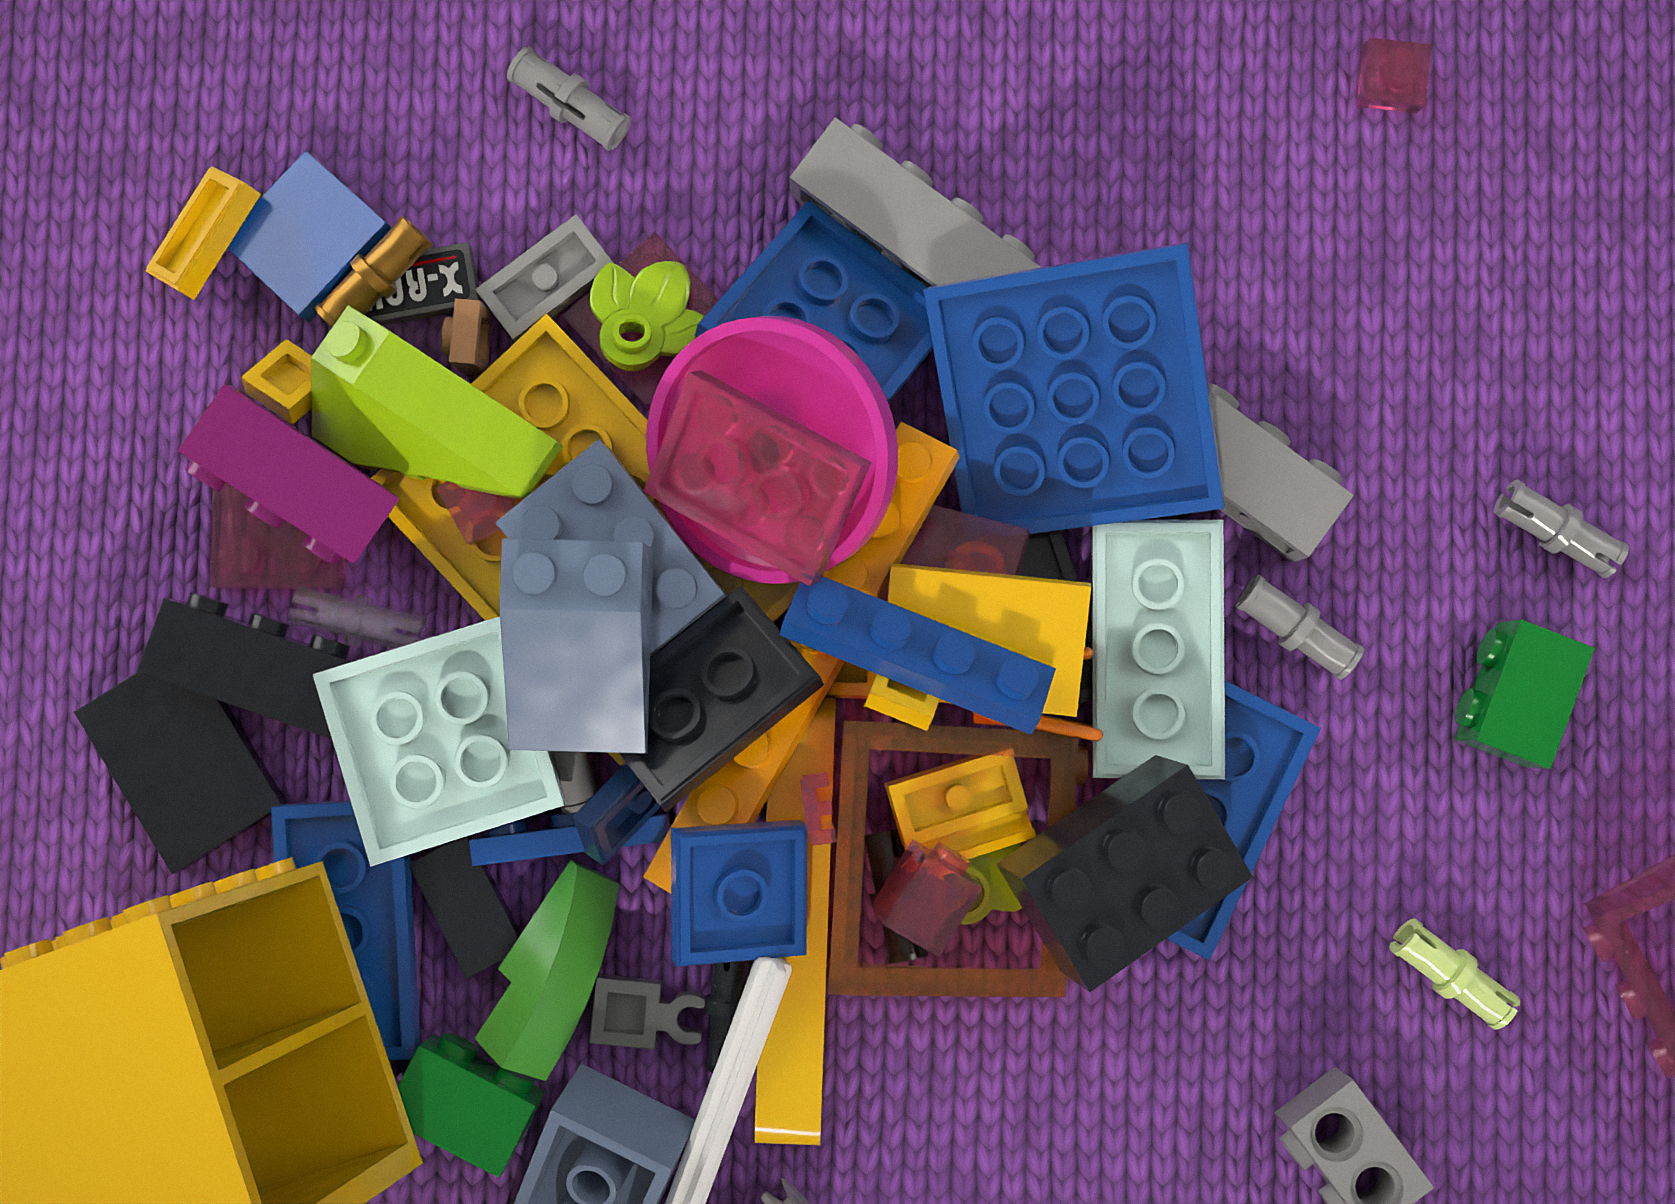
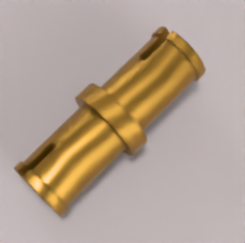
M401 215L398 222L366 256L358 254L350 262L353 270L321 303L314 307L321 318L331 327L334 326L348 305L365 315L382 296L389 299L398 290L394 283L427 249L433 246L424 233L404 216Z

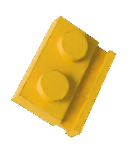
M1006 745L884 783L901 843L904 846L908 859V867L913 876L1036 837L1035 829L1032 827L1027 810L1029 808L1012 749Z

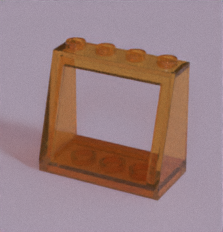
M844 720L828 994L852 996L1066 997V979H1072L1060 971L1042 939L1040 968L925 967L858 963L869 749L1050 758L1048 829L1075 810L1076 785H1085L1087 780V747L1078 746V738L1044 731H1033L1032 735L1020 730L929 725L928 730L925 731L905 723Z

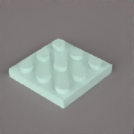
M500 616L313 674L370 867L567 804L551 751L509 750Z

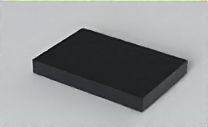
M741 585L650 656L647 753L619 754L665 812L669 811L824 686L819 674L787 638L779 635V628Z
M135 673L74 711V714L171 874L182 872L271 816V807L279 804H288L228 704L140 673Z

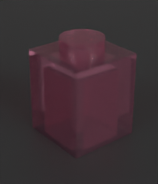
M912 839L873 901L872 907L884 926L940 957L982 888L966 871L971 862L963 855L939 841L931 850Z

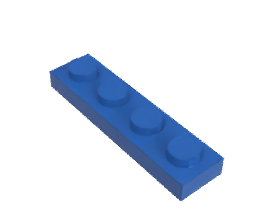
M808 570L805 571L783 620L779 634L1032 735L1040 721L1056 670L1054 667Z

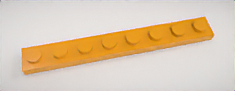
M900 422L896 429L898 444L896 484L883 520L867 543L843 563L819 574L879 599L890 582L892 563H901L960 458L958 450L903 422ZM788 639L819 674L824 686L693 790L671 828L754 823L845 661ZM671 828L643 875L645 879L670 894Z

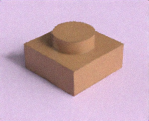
M455 298L453 317H446L443 323L442 350L444 355H449V362L462 374L480 376L488 368L493 314L480 300Z

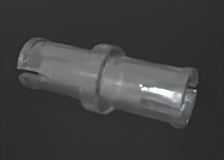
M300 585L296 590L292 602L317 608L318 612L298 608V610L290 608L289 612L290 625L303 626L343 636L346 644L357 647L362 642L396 649L423 640L422 638L399 633L398 629L420 634V632L425 633L427 626L426 616H416L373 605L371 597L357 595L353 600L309 589L303 585Z

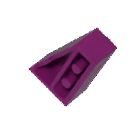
M224 384L177 450L191 459L185 468L188 473L219 492L226 483L230 484L250 497L244 505L246 510L277 529L286 520L307 534L302 542L304 547L335 566L341 557L353 564L356 563L399 500L396 494L300 432L299 429L286 420L277 417L250 399V396L235 386Z

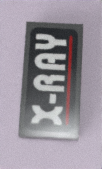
M468 242L427 249L394 283L398 290L389 299L382 296L365 316L381 326L454 313L455 298L480 300L482 302L480 295L475 290L479 287L472 246Z

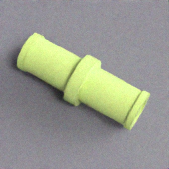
M1415 918L1405 922L1394 934L1393 939L1396 941L1390 943V951L1397 957L1403 958L1432 980V989L1445 999H1452L1454 997L1485 1020L1486 1024L1494 1030L1505 1027L1514 1018L1517 1010L1513 1007L1520 1006V998L1477 968V959L1464 949L1455 951L1423 927V924Z

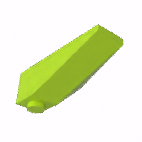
M349 305L311 357L312 436L359 468L377 471L380 468L400 472L409 478L424 481L426 478L455 483L465 489L523 500L531 494L563 447L558 441Z

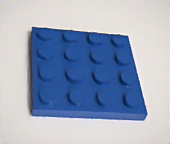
M1189 242L931 286L923 289L950 446L958 450L960 455L954 470L967 542L1224 509L1225 499Z

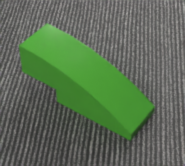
M570 860L498 968L511 984L474 1039L501 1068L546 1081L568 1045L587 1005L603 961L613 923L619 884L613 878Z

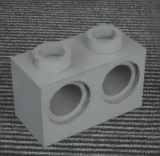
M1335 1066L1274 1112L1287 1129V1132L1279 1137L1286 1150L1304 1171L1313 1165L1327 1183L1318 1191L1327 1204H1414L1434 1188L1355 1081ZM1338 1113L1340 1124L1337 1132L1329 1139L1316 1140L1315 1129L1318 1121L1327 1114ZM1378 1167L1379 1177L1376 1185L1367 1192L1357 1193L1355 1184L1359 1174L1367 1168Z

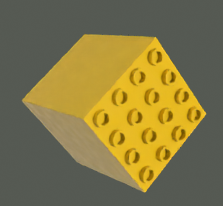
M293 857L255 870L251 869L229 876L216 882L211 881L170 896L165 895L122 910L123 913L111 917V920H109V917H105L62 932L63 935L55 937L54 941H51L50 938L4 953V956L0 958L2 970H0V1204H365L423 1164L323 861L296 869Z

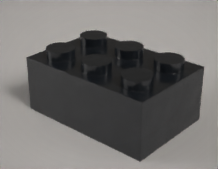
M1154 755L996 863L1060 971L1089 992L1099 987L1253 878L1189 765L1158 755Z

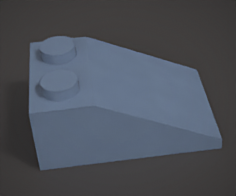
M502 539L499 610L509 750L647 753L653 549L644 542Z
M580 1064L549 1113L514 1204H660L686 1147L695 1119L586 1065Z

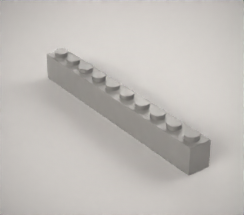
M835 117L789 177L791 197L802 205H805L810 200L838 223L855 233L883 256L927 287L1041 268L1032 261L1035 256L1023 242L1008 234L1000 238L982 224L984 221L983 216L971 204L957 197L953 198L952 201L948 200L932 188L933 181L925 171L910 161L904 160L901 165L881 151L883 145L879 139L859 124H853L849 128ZM1209 383L1225 499L1224 509L1219 510L1293 563L1308 558L1354 495L1340 485L1343 478L1336 470L1317 459H1310L1309 462L1289 448L1291 440L1285 433L1265 421H1259L1258 424L1254 423L1237 410L1239 402L1234 396L1223 388Z

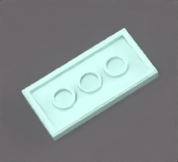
M1134 520L1092 526V727L1098 728L1103 732V737L1100 741H1092V777L1122 778L1154 755H1158L1189 765L1196 779H1225L1223 520Z

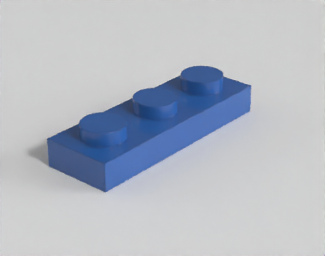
M670 811L654 813L622 847L663 842L672 826ZM575 813L551 815L552 826L527 829L526 818L488 829V835H482L469 840L472 866L585 852L572 817Z

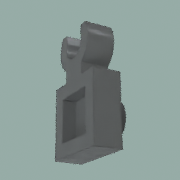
M599 974L596 978L590 1043L655 1049L658 1031H667L675 1041L681 1044H697L702 1040L703 1029L685 1027L680 1022L679 1012L686 1007L704 1008V997L706 995L697 991H685L676 995L672 1000L661 999L663 980Z

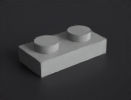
M575 214L475 290L516 342L546 313L553 318L591 290L594 278L599 270L606 264L613 263V261L577 214Z

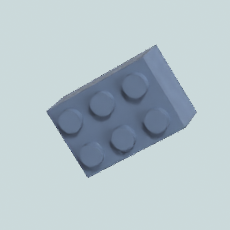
M600 439L495 522L508 539L644 542L653 549L650 656L728 596L727 592L676 532L672 524L623 463Z

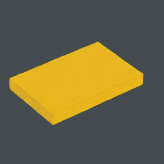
M892 563L888 592L889 603L1056 668L1042 713L1077 717L1091 583ZM942 699L939 700V702L950 703Z

